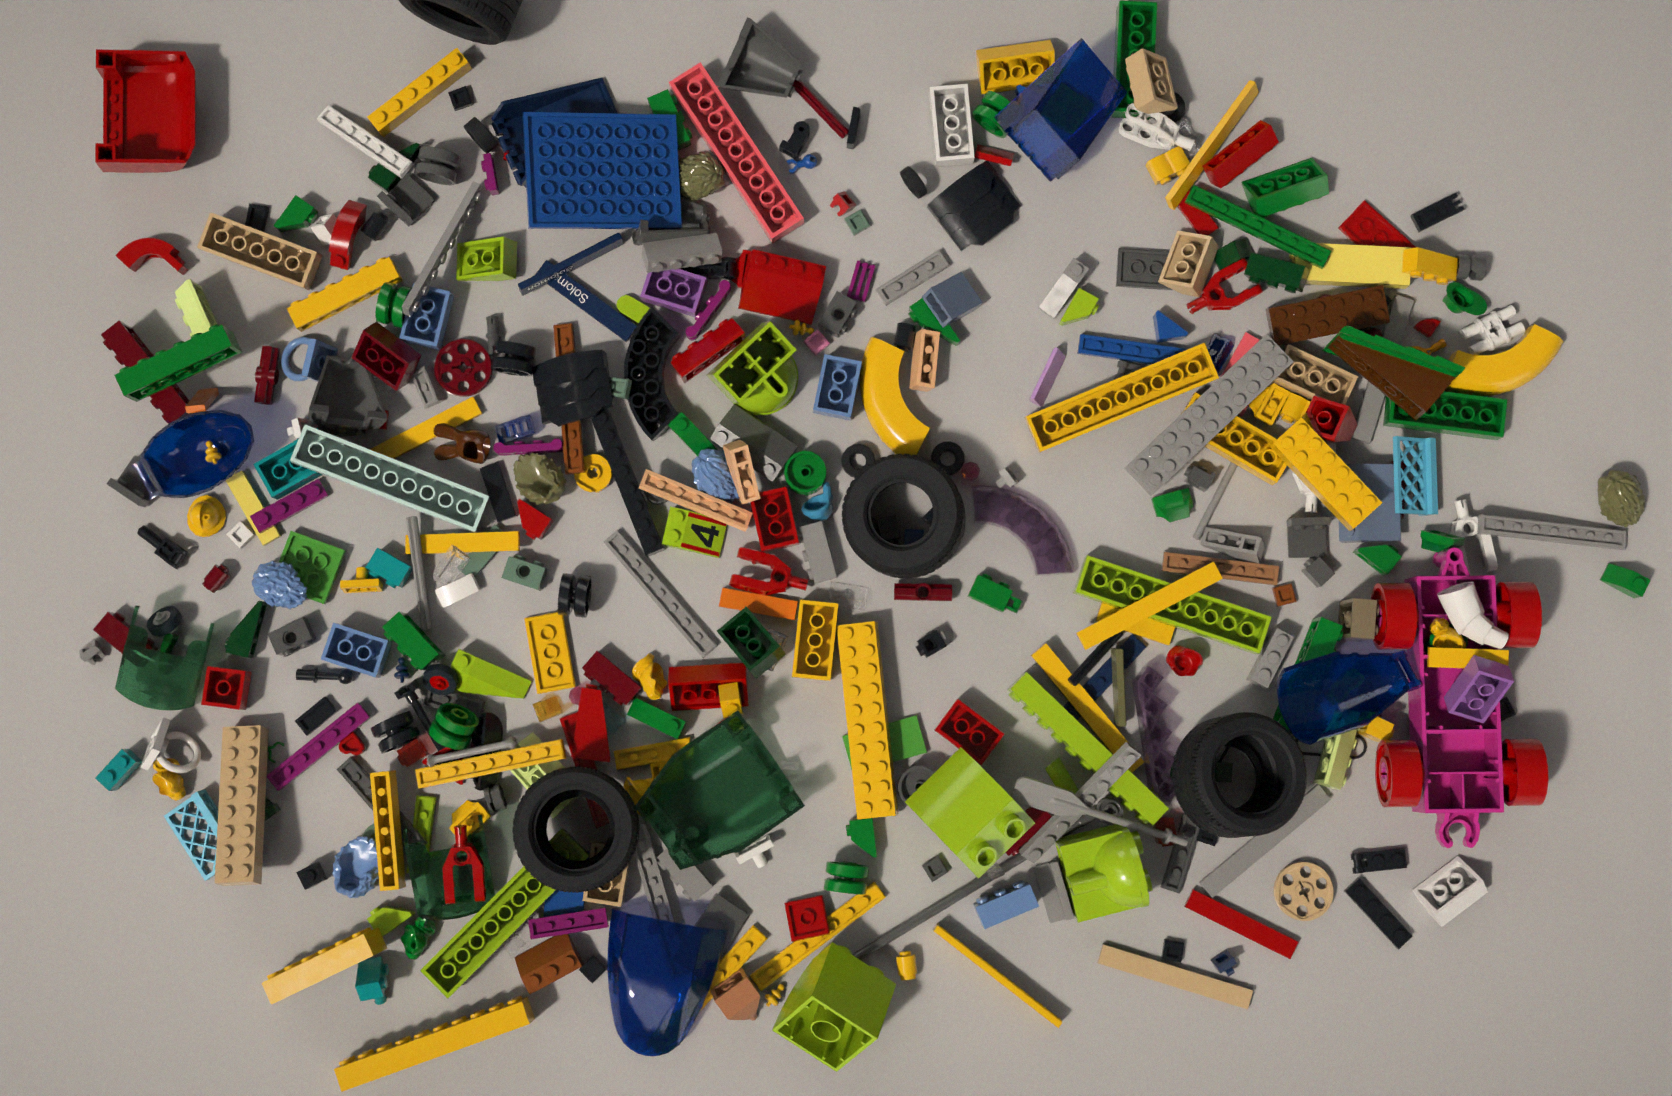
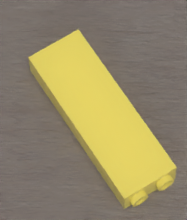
M1316 243L1331 250L1323 269L1289 254V259H1292V263L1306 266L1309 269L1305 284L1376 287L1383 285L1384 288L1406 289L1410 286V274L1402 272L1403 250L1411 249V247Z

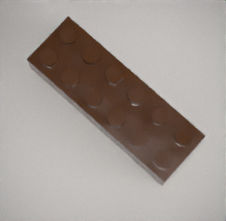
M1383 285L1265 309L1270 336L1277 345L1337 334L1344 326L1362 329L1390 323Z

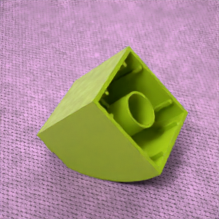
M961 747L905 801L978 879L1035 824L1016 801Z
M831 942L812 959L785 1001L772 1031L837 1072L878 1039L896 983L885 977L879 968L868 966L853 956L847 947Z

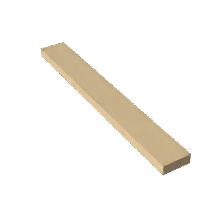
M1105 944L1102 945L1097 962L1098 964L1248 1009L1253 990Z

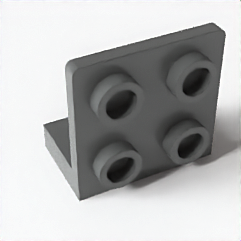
M408 174L387 195L383 191L377 195L380 201L408 227L434 201V198Z
M135 455L118 480L110 478L107 485L138 506L146 507L167 476Z
M1330 517L1288 519V557H1327L1326 526L1330 525Z

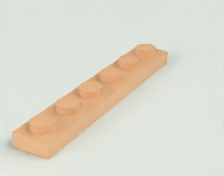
M647 469L639 485L641 490L744 532L747 530L753 514L748 510Z

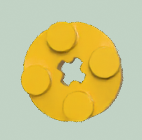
M598 454L584 456L585 473L574 474L575 481L584 491L599 493L611 482L612 471L610 465L604 457ZM594 468L597 469L596 473L598 476L589 478L590 474L588 471H593Z

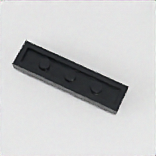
M1356 878L1344 890L1350 899L1397 949H1400L1413 937L1360 878Z

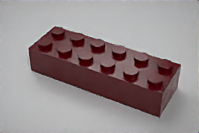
M117 321L101 334L104 338V345L110 351L113 350L116 353L114 357L121 365L132 367L143 358L154 357L132 327L121 321ZM177 384L150 396L152 398L150 400L151 404L157 410L160 409L163 412V419L174 427L178 426L184 429L201 415L200 412L186 413L185 406L190 400Z

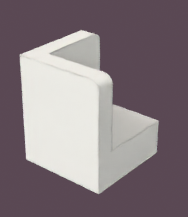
M334 214L320 216L311 226L312 231L324 246L330 244L333 228L337 220Z

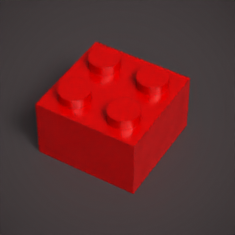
M207 666L201 705L246 710L252 672Z

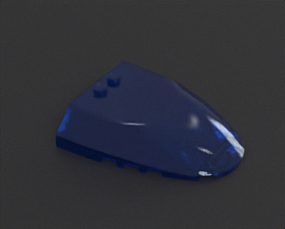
M617 908L612 909L608 938V987L614 1025L619 1037L628 1048L638 1054L653 1057L669 1053L682 1043L696 1021L711 989L721 960L728 930L699 927L632 914Z

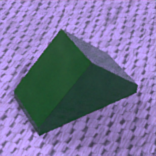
M1246 238L1232 241L1217 250L1214 261L1220 271L1243 258H1249L1253 251Z

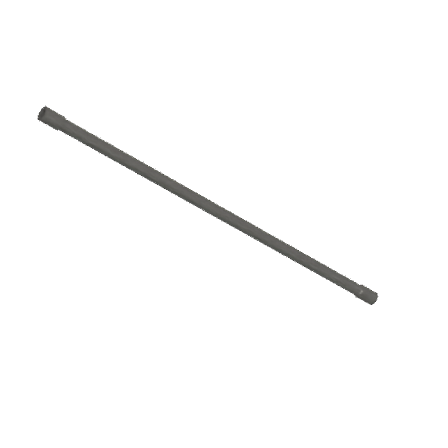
M1087 814L1082 815L1060 838L1067 836L1080 827H1084L1097 818ZM1018 853L983 874L979 879H975L852 955L859 960L864 959L1027 859Z

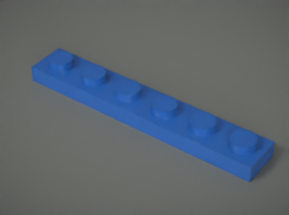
M1080 334L1077 354L1154 364L1188 349Z

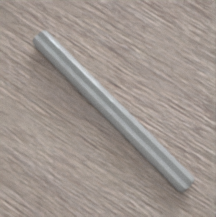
M411 516L406 518L420 626L421 630L432 629L418 518L417 516Z

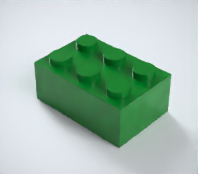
M399 611L382 627L385 630L383 633L385 637L399 645L396 647L398 651L404 656H409L412 659L410 661L411 665L417 670H426L427 667L437 664L445 656L407 613Z

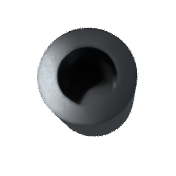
M380 211L378 213L373 212L360 231L376 242L389 225L388 217Z
M897 323L894 346L904 352L911 350L916 326L908 323Z

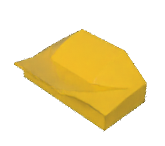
M1275 383L1266 387L1249 404V407L1254 412V417L1272 426L1290 391Z
M467 800L452 813V824L449 829L455 835L454 826L460 825L461 833L462 825H467L468 838L492 816L480 802L474 803Z

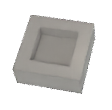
M1005 467L999 472L1002 477L995 483L999 488L1006 484L1011 488L1019 481L1009 467Z
M94 638L79 650V655L84 662L95 665L96 660L93 656L99 655L101 658H104V651L100 647V643Z

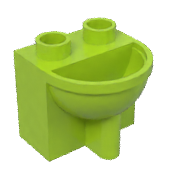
M771 321L764 322L707 374V377L733 404H737L750 414H772L784 408L796 392L798 368L792 357L796 348Z
M1113 824L1062 837L1055 842L1073 916L1078 923L1138 907L1149 906L1148 892L1153 891L1149 872L1147 868L1143 869L1139 856L1144 851L1138 831L1130 832L1127 827Z

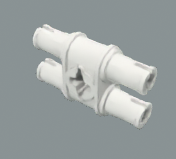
M1512 305L1498 312L1491 311L1490 314L1480 319H1475L1473 324L1459 331L1463 340L1476 334H1480L1483 339L1468 347L1470 354L1478 355L1487 350L1493 351L1496 347L1505 343L1508 344L1512 338L1525 332L1522 322L1505 328L1502 324L1503 321L1516 315V310ZM1490 329H1491V330L1494 329V330H1495V333H1494V332L1490 333L1489 330H1490Z

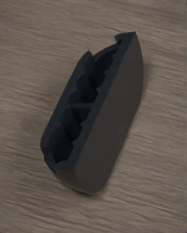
M481 714L479 724L474 734H472L471 748L502 741V723L495 714ZM501 749L473 755L470 758L501 752ZM499 773L470 779H473L475 789L484 791V788H492L495 785Z

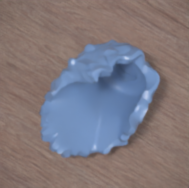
M701 450L699 456L693 459L691 464L694 484L697 485L698 490L726 502H733L734 499H739L726 462L724 450Z
M272 560L268 563L260 564L254 572V579L252 580L254 592L271 607L275 605L288 609L296 608L298 605H302L307 597L305 594L307 587L300 582L299 577H296L298 572L295 571L292 564L274 562Z
M358 836L356 839L349 841L346 846L341 847L340 852L334 856L336 859L333 863L332 874L335 878V889L338 893L347 895L349 898L365 896L368 891L375 888V882L379 879L375 841L373 838L368 839V836Z

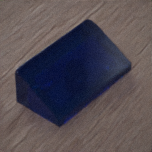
M1214 334L1207 346V350L1218 374L1234 348V344L1230 339Z

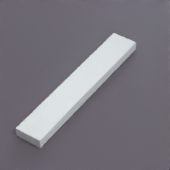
M330 105L317 117L319 123L401 179L414 165L411 160Z

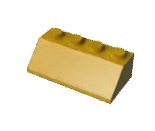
M1051 40L976 50L981 94H986L987 91L1003 92L1016 90L1018 85L1031 88L1056 84L1055 54Z

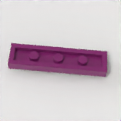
M317 479L254 513L250 518L261 534L327 498L328 494L320 480Z
M606 907L528 920L531 939L609 927Z

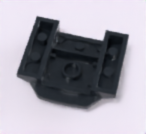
M984 161L967 172L927 205L929 211L961 252L970 245L983 246L1013 223L1014 212L1021 207L989 161Z
M603 350L571 353L544 361L533 367V381L537 390L538 405L540 406L543 425L554 423L560 427L576 421L595 418L600 410L614 407L607 354Z

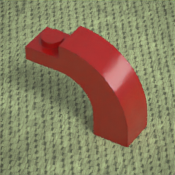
M348 200L341 209L334 225L329 245L331 266L349 270L351 267L354 240L359 228L366 219V204Z
M142 238L132 241L115 255L134 272L146 261L153 258L165 259L182 275L188 271L184 266L186 262L178 256L180 251L171 244L156 238Z

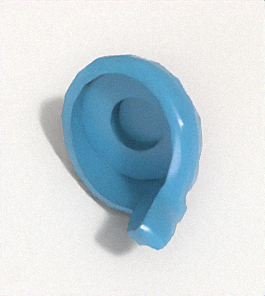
M829 482L823 484V494L814 496L803 504L802 513L805 516H808L810 519L824 521L833 513V495Z

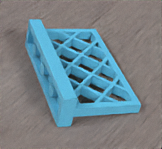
M1394 436L1395 513L1419 516L1438 514L1436 438ZM1400 441L1406 446L1403 452L1400 449ZM1408 452L1413 456L1411 461L1406 457ZM1401 461L1407 466L1404 471L1401 468ZM1416 461H1417V471H1416V469H1415L1414 466H1413V465L1416 463ZM1409 471H1410V472L1413 474V476H1414L1411 481H1410V479L1407 477V473H1408ZM1402 480L1407 484L1404 490L1401 487ZM1416 481L1418 482V490L1414 486ZM1410 490L1415 495L1412 500L1407 495ZM1403 499L1408 504L1405 509H1402ZM1417 500H1418V509H1417V507L1415 506V503H1416Z
M206 789L195 792L189 799L164 815V818L206 881L215 875L216 854L214 860L206 858L208 848L216 850V846L208 845L210 835L217 837L218 808ZM193 801L197 806L196 814L188 812L189 804ZM175 813L183 814L181 824L175 823L171 816ZM187 815L195 817L194 827L185 825ZM200 818L205 819L208 823L207 830L198 828ZM184 829L193 831L191 840H186L183 836ZM197 832L206 833L204 843L196 842ZM195 845L203 847L202 857L196 856L194 853ZM205 861L214 863L213 871L209 874L204 869Z

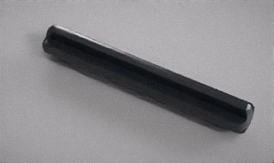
M1121 631L1102 641L1068 678L1069 683L1073 686L1078 685L1121 638L1123 632Z

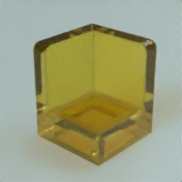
M556 696L532 704L539 722H544L563 714Z

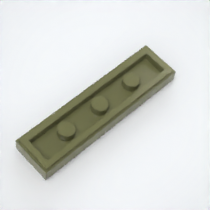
M1117 647L1111 648L1114 725L1124 727L1127 725L1123 650Z

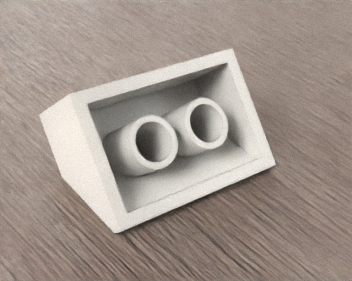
M1459 856L1412 890L1429 915L1441 927L1488 893L1483 879Z

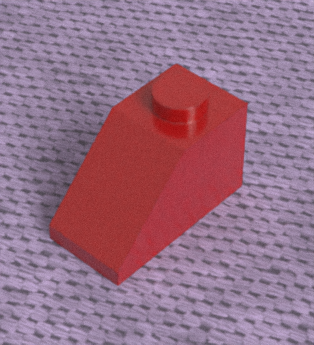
M518 499L517 504L522 528L527 531L525 535L533 540L536 538L542 540L553 520L523 500Z

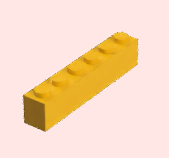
M458 48L454 49L372 112L367 118L381 136L385 137L472 70L469 62Z
M382 257L376 261V264L364 266L359 269L358 273L346 275L342 278V281L336 284L330 283L325 286L324 290L312 292L308 295V298L302 301H294L287 310L296 328L302 332L378 294L385 282L398 284L403 279L390 257Z
M396 770L370 773L380 891L399 890L406 887Z

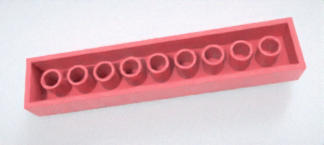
M701 62L671 80L669 86L672 93L717 161L724 167L725 173L772 244L803 225V216Z

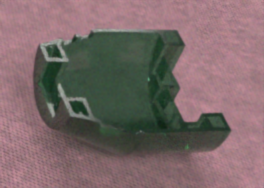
M737 709L672 754L636 803L635 808L645 822L650 823L667 847L672 860L682 870L702 864L710 859H718L724 855L742 851L805 805L767 747L743 714Z

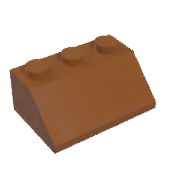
M569 934L556 935L515 957L520 977L529 995L584 965Z

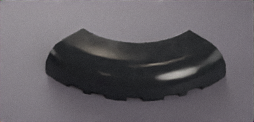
M653 307L642 317L633 336H631L624 361V379L632 380L628 398L630 409L637 423L651 441L658 439L669 429L668 424L679 414L667 397L664 386V369L667 357L674 344L680 338V335Z

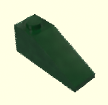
M415 143L399 151V153L414 163L418 158L421 146ZM379 163L374 165L369 171V180L386 193H389L401 180L400 177Z
M258 601L230 633V637H227L225 641L226 653L246 658L254 657L267 607L266 602Z

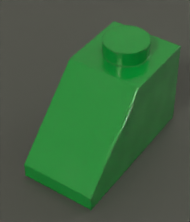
M295 195L274 224V227L280 232L307 228L316 221L318 211Z
M1392 545L1362 547L1353 551L1355 555L1383 576L1388 575L1402 557L1398 554V549Z
M1610 563L1607 564L1600 578V581L1632 598L1643 597L1651 581L1633 570Z
M873 819L849 820V825H846L847 836H851V840L873 858L877 857Z

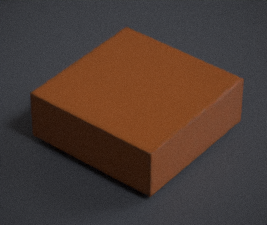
M1292 583L1272 588L1277 607L1297 602Z

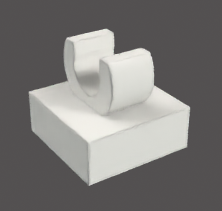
M296 418L291 420L293 427L287 428L288 436L294 435L295 439H299L304 425L310 426L309 419Z

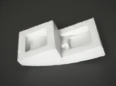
M470 573L436 589L435 592L444 608L481 589L473 573Z

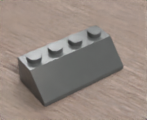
M737 404L731 407L710 437V440L722 448L723 445L737 440L745 442L749 448L753 469L772 482L779 477L788 459L798 447Z

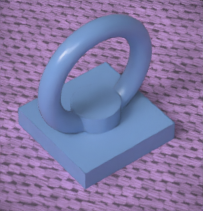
M298 337L292 340L283 351L281 358L283 372L293 381L311 379L318 382L327 355L337 356L338 348L317 339ZM302 344L308 345L302 374H296L289 366L290 355L297 346Z

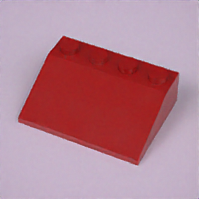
M752 249L747 256L738 309L792 321L799 320L800 323L812 325L823 286L826 266Z

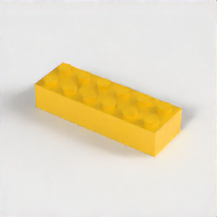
M1195 392L1190 397L1182 413L1201 395ZM1238 416L1230 421L1204 446L1270 485L1278 482L1287 466L1269 447L1277 439Z
M1302 417L1269 446L1349 531L1357 527L1382 504L1380 499Z
M368 927L268 975V980L262 982V985L272 1005L388 948L379 928L371 930Z

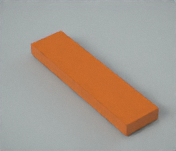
M722 588L719 607L739 611L747 607L752 613L795 620L798 601Z

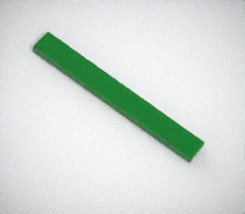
M1193 185L1185 200L1186 204L1320 269H1323L1331 253V250L1196 185Z

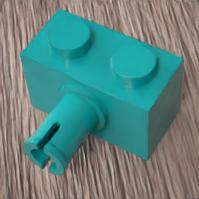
M382 956L366 959L358 963L355 988L360 1001L374 999L377 1005L384 1004L387 1001L385 988L388 986L386 975H389L387 963L384 964Z

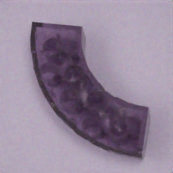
M971 485L974 524L982 523L997 526L1015 536L1026 547L1033 562L1035 576L1074 573L1070 551L1063 535L1053 520L1040 507L1020 494L1007 489L986 485Z

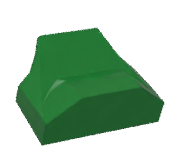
M1189 488L1151 499L1156 517H1162L1169 523L1190 517V511L1194 507Z
M1434 529L1421 530L1420 534L1422 549L1438 553L1445 549L1464 546V537Z

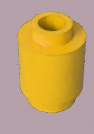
M911 951L899 952L900 955L896 956L898 976H900L901 980L916 979L917 965L915 954H911Z

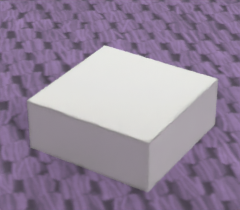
M239 521L226 534L241 549L255 536L242 521Z

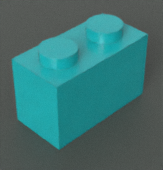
M380 548L375 550L365 567L370 570V575L377 579L380 576L387 580L385 583L393 588L397 586L403 588L413 571V567Z
M121 749L95 779L108 791H117L142 764V760L130 749Z

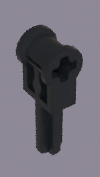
M722 257L720 263L681 268V270L694 274H708L709 279L734 280L736 279L734 266L737 259Z
M145 525L138 529L137 534L156 548L154 553L173 568L178 570L182 560L190 555L174 541L167 537L163 540Z

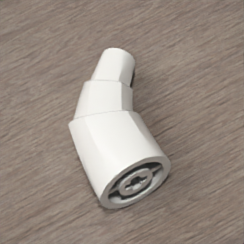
M1474 582L1457 584L1437 593L1447 616L1459 635L1462 634L1481 645L1486 644L1498 649H1502L1505 646L1509 634L1494 626V623L1484 615L1485 611Z

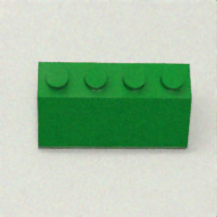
M1313 158L1242 182V187L1251 210L1262 218L1329 194L1328 175Z

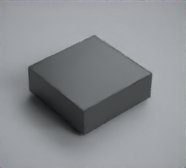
M938 855L922 865L931 882L948 873Z

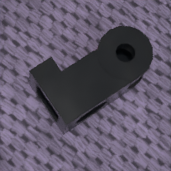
M804 121L796 122L788 142L782 140L779 151L796 160L810 135L808 123Z

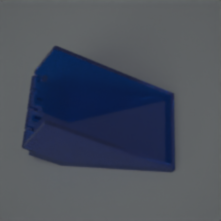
M1081 38L994 118L1015 144H1018V147L1024 154L1030 157L1029 159L1051 182L1055 177L1057 179L1061 178L1081 160L1127 91Z

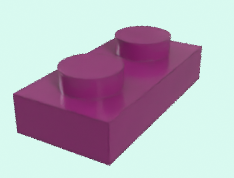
M491 153L483 154L484 160L481 161V166L487 176V179H484L485 188L490 191L492 196L499 195L494 159Z

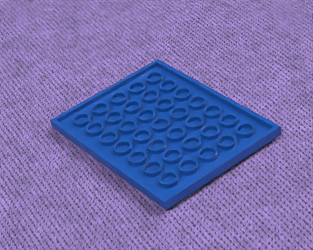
M523 112L528 229H638L640 220L648 221V229L682 228L676 115Z

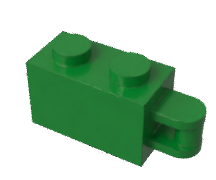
M984 573L981 576H976L967 597L1001 613L1004 612V609L1016 614L1018 613L1023 601L1011 596L1013 590L1009 589L1010 585L1001 581L999 584L992 581L993 578ZM1009 599L1014 601L1012 607L1007 605Z

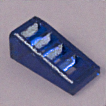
M531 415L494 426L498 441L503 444L536 435ZM524 422L527 424L528 431L524 430ZM517 424H519L521 430L519 434L516 429ZM510 426H512L513 436L510 435V431L508 428ZM505 428L507 438H503L501 429Z

